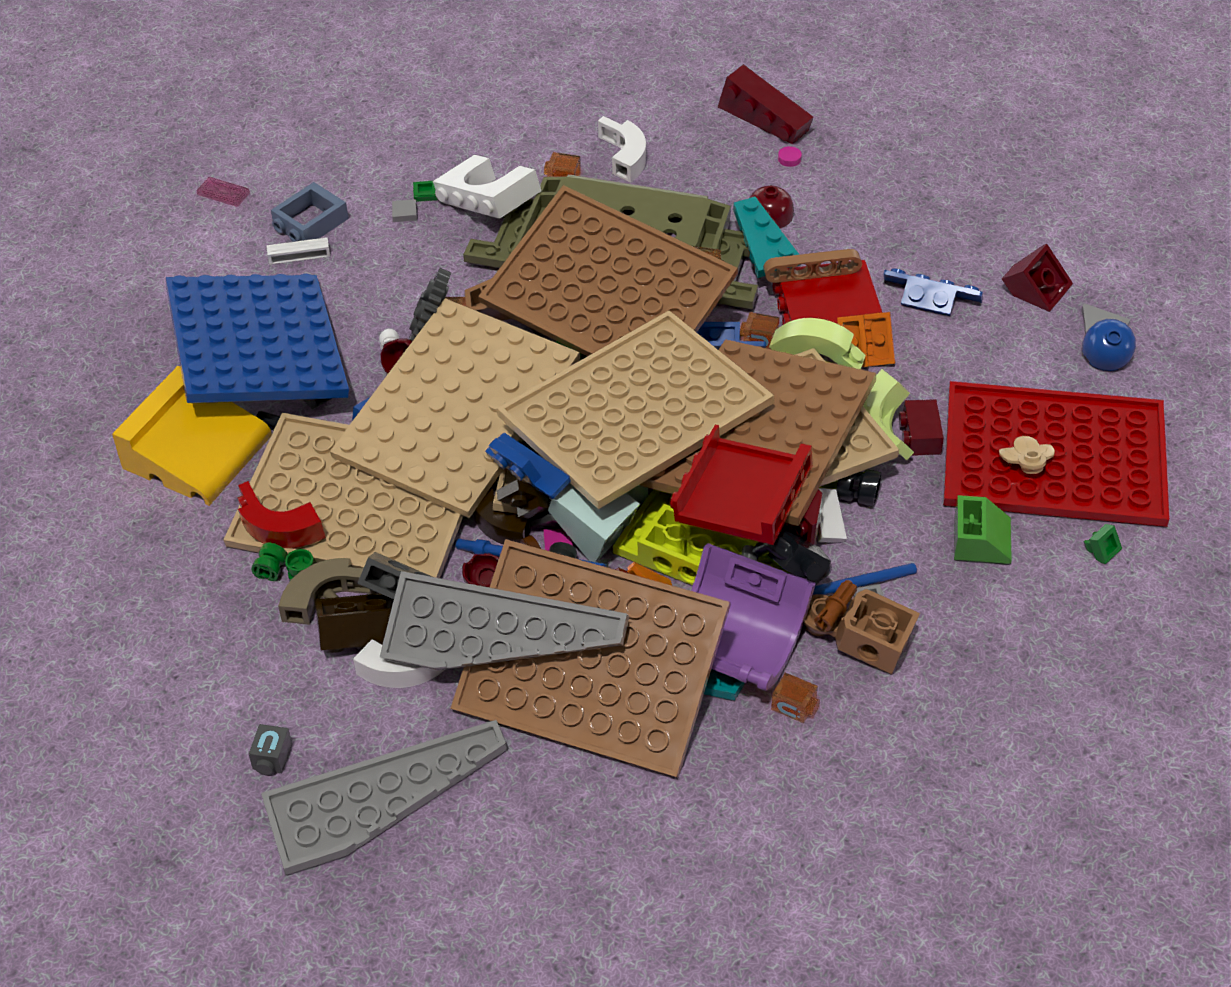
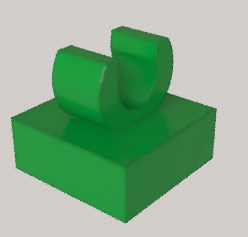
M1105 524L1097 532H1093V536L1089 540L1083 541L1086 550L1094 553L1095 559L1103 564L1110 561L1122 549L1115 525Z

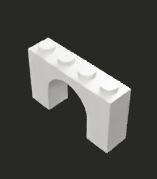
M473 155L433 181L436 189L435 194L439 201L499 219L541 192L535 169L518 166L505 176L494 181L496 178L490 159L478 155Z

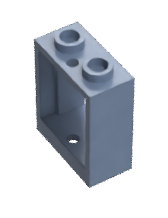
M315 182L271 210L274 229L278 233L283 232L288 235L292 242L319 239L349 219L346 202ZM311 205L323 211V213L305 225L292 218Z

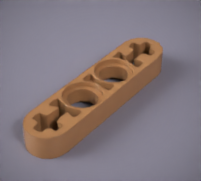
M843 249L775 257L767 260L763 269L769 282L779 283L852 274L859 271L862 261L857 250ZM825 261L831 262L827 267H819ZM800 264L806 265L802 270H794Z

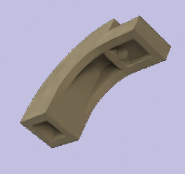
M335 558L315 563L299 572L284 589L278 607L282 622L310 625L316 608L315 599H324L323 594L328 589H332L335 593L376 594L377 592L357 584L363 568H352L350 558Z

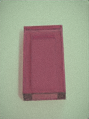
M208 177L196 190L199 196L238 207L250 194L249 188L213 177Z

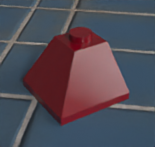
M1048 244L1042 245L1014 264L1002 278L1012 296L1048 312L1053 309L1073 285L1072 280Z

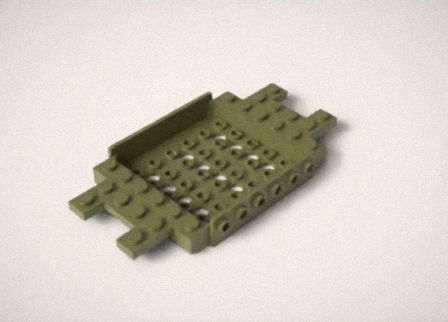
M569 174L567 177H544L540 185L541 192L536 194L534 199L530 198L503 216L505 219L494 242L470 239L463 254L464 262L500 268L564 185L621 213L625 210L634 211L632 215L627 216L665 234L673 233L676 235L674 238L701 251L712 252V256L714 254V257L737 267L738 272L743 257H750L748 246L746 247L743 232L728 229L731 216L730 205L708 199V196ZM673 217L681 219L678 223H672L669 220ZM736 276L717 304L753 309L758 293V285L736 282Z

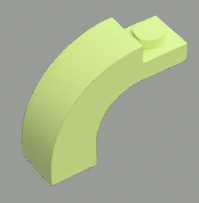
M818 318L796 319L782 325L775 330L769 346L772 350L794 355L814 348L819 354L831 358L838 365L861 369L866 356L858 347L851 343L854 336L852 332L834 322Z
M881 369L876 375V382L863 407L897 446L899 454L908 460L914 452L894 435L892 419L897 408L910 393L897 380Z

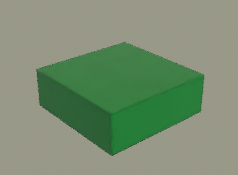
M433 181L413 182V196L416 202L438 200Z

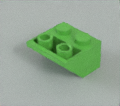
M958 495L954 515V560L1011 564V518L986 497Z

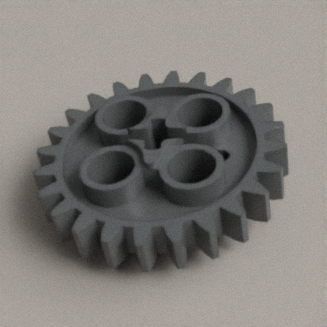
M439 268L434 279H430L413 313L414 317L409 327V330H411L409 340L413 341L431 316L437 312V308L448 293L449 286L447 285L451 272Z

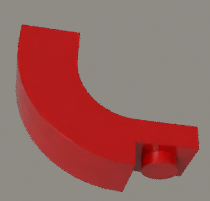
M249 481L238 485L241 496L237 498L241 507L238 509L244 528L254 539L263 544L275 543L282 548H297L326 538L321 520L311 502L288 511H273L267 509L259 502Z

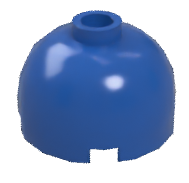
M1104 319L1096 322L1088 329L1082 341L1083 355L1090 361L1089 364L1092 367L1102 371H1116L1126 366L1131 361L1136 349V338L1132 329L1126 323L1117 319Z

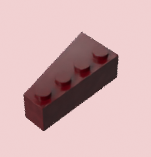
M744 64L726 77L718 103V108L790 144L795 143L809 131L814 118Z

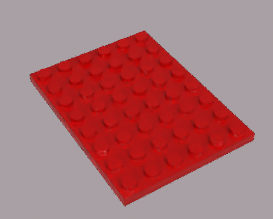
M950 381L943 505L956 507L958 495L986 497L1002 511L1168 527L1170 518L1164 400ZM1029 436L1037 440L1039 445H1052L1055 454L1052 458L1046 460V465L1040 473L1029 474L1023 472L1019 464L1006 462L999 455V449L1014 447V441L1017 437Z

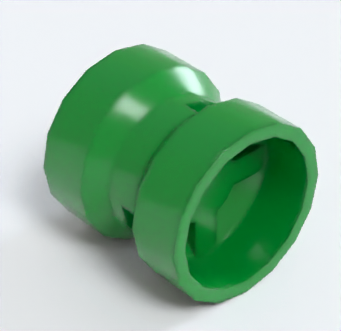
M265 543L262 545L258 553L259 558L255 559L251 571L259 579L268 578L269 581H276L281 571L280 567L284 565L288 554L280 545Z
M297 549L286 556L285 564L289 581L299 572L314 564L311 552L305 549Z

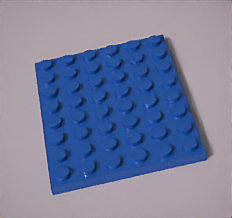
M304 273L301 275L277 274L270 276L253 274L250 276L201 275L199 277H185L177 275L166 277V290L187 403L349 397L348 383L317 275Z

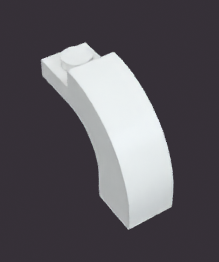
M603 116L598 120V137L621 148L612 157V174L631 183L642 173L646 164L645 136L639 127L628 120L621 125Z
M371 640L353 659L356 675L370 683L390 688L416 686L435 678L444 671L380 658L382 645L374 640Z

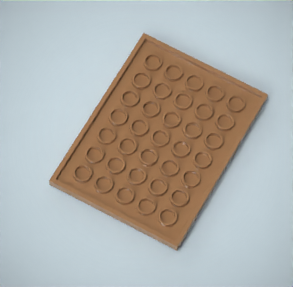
M563 185L478 297L480 303L589 356L667 311H671L697 333L737 276L738 268Z
M725 339L719 351L774 395V403L722 434L720 438L794 455L801 443L812 445L813 466L785 523L799 526L876 382V373ZM702 447L641 483L640 486L671 494L678 492L684 473L689 472L694 455L699 453Z
M505 539L490 588L627 613L629 620L624 642L621 646L466 666L463 668L450 709L488 721L497 720L498 724L678 778L731 603Z

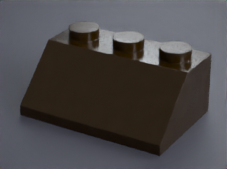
M380 593L315 599L320 650H326L329 653L341 652L344 648L352 647L362 650L371 640L383 644L394 599Z

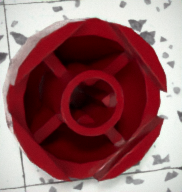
M770 185L760 187L750 195L749 198L756 197L780 229L792 222L794 205L791 196L786 190Z

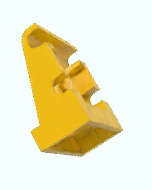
M177 366L112 433L122 469L147 480H151L156 475L161 479L164 487L189 498L198 493L204 499L205 504L210 506L269 440L272 433L264 421L233 402L187 403L181 368Z

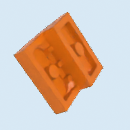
M891 312L837 318L838 325L854 334L851 343L866 355L862 367L896 363Z

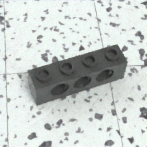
M374 552L368 557L357 584L394 599L401 571L425 576L430 575Z

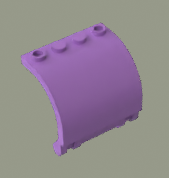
M707 543L704 546L691 591L731 603L712 669L734 677L741 682L756 684L759 689L770 690L780 677L791 656L806 618L816 583Z

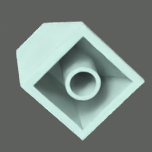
M569 483L554 499H551L548 511L589 561L597 562L613 546L624 529L632 522L640 504L625 493L598 509Z

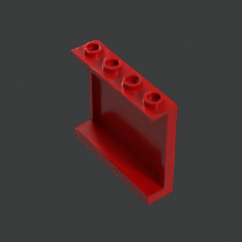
M861 260V268L852 274L772 283L774 295H779L777 297L778 311L784 313L782 314V324L784 325L790 321L802 318H818L838 324V317L882 313L866 261ZM821 264L819 267H827L830 264ZM806 266L795 267L794 270H802Z
M715 424L710 434H706L700 452L694 455L691 469L689 472L684 473L678 492H674L672 495L670 507L674 510L675 522L774 545L813 466L812 445L801 443L794 455L720 438L719 425Z

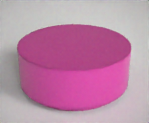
M784 147L778 152V161L783 166L793 167L801 162L802 153L796 147Z

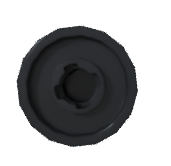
M866 469L864 472H858L839 479L836 489L838 499L851 502L855 498L859 504L874 507L882 473ZM854 480H860L858 490L852 489Z

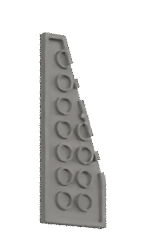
M401 571L380 658L435 670H444L621 646L624 642L629 615L617 611Z
M497 720L261 793L285 875L349 855L506 751V742Z

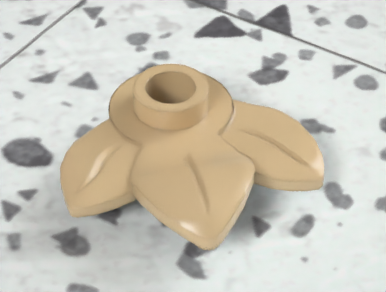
M1029 436L1017 437L1014 441V447L999 449V455L1006 462L1019 464L1021 470L1029 474L1040 473L1046 465V460L1052 458L1055 454L1052 445H1039L1037 440Z

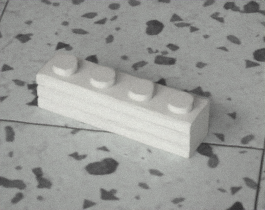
M328 238L267 245L269 265L330 257Z

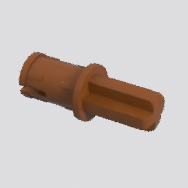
M845 580L833 596L827 597L825 600L826 605L814 619L818 628L823 630L825 627V631H830L837 618L847 611V604L857 592V586L852 581Z

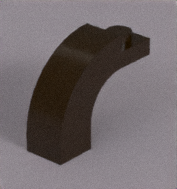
M515 480L496 490L498 501L509 504L511 507H517L518 517L523 519L534 518L548 511L552 501L547 495L531 484L520 480Z
M498 476L473 512V516L479 529L493 541L503 545L505 539L520 543L521 539L529 536L531 522L530 519L519 518L517 513L493 510V501L499 480Z

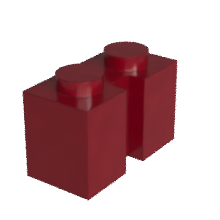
M937 399L905 400L903 411H899V427H904L905 431H902V441L914 452L911 456L941 455L944 436Z

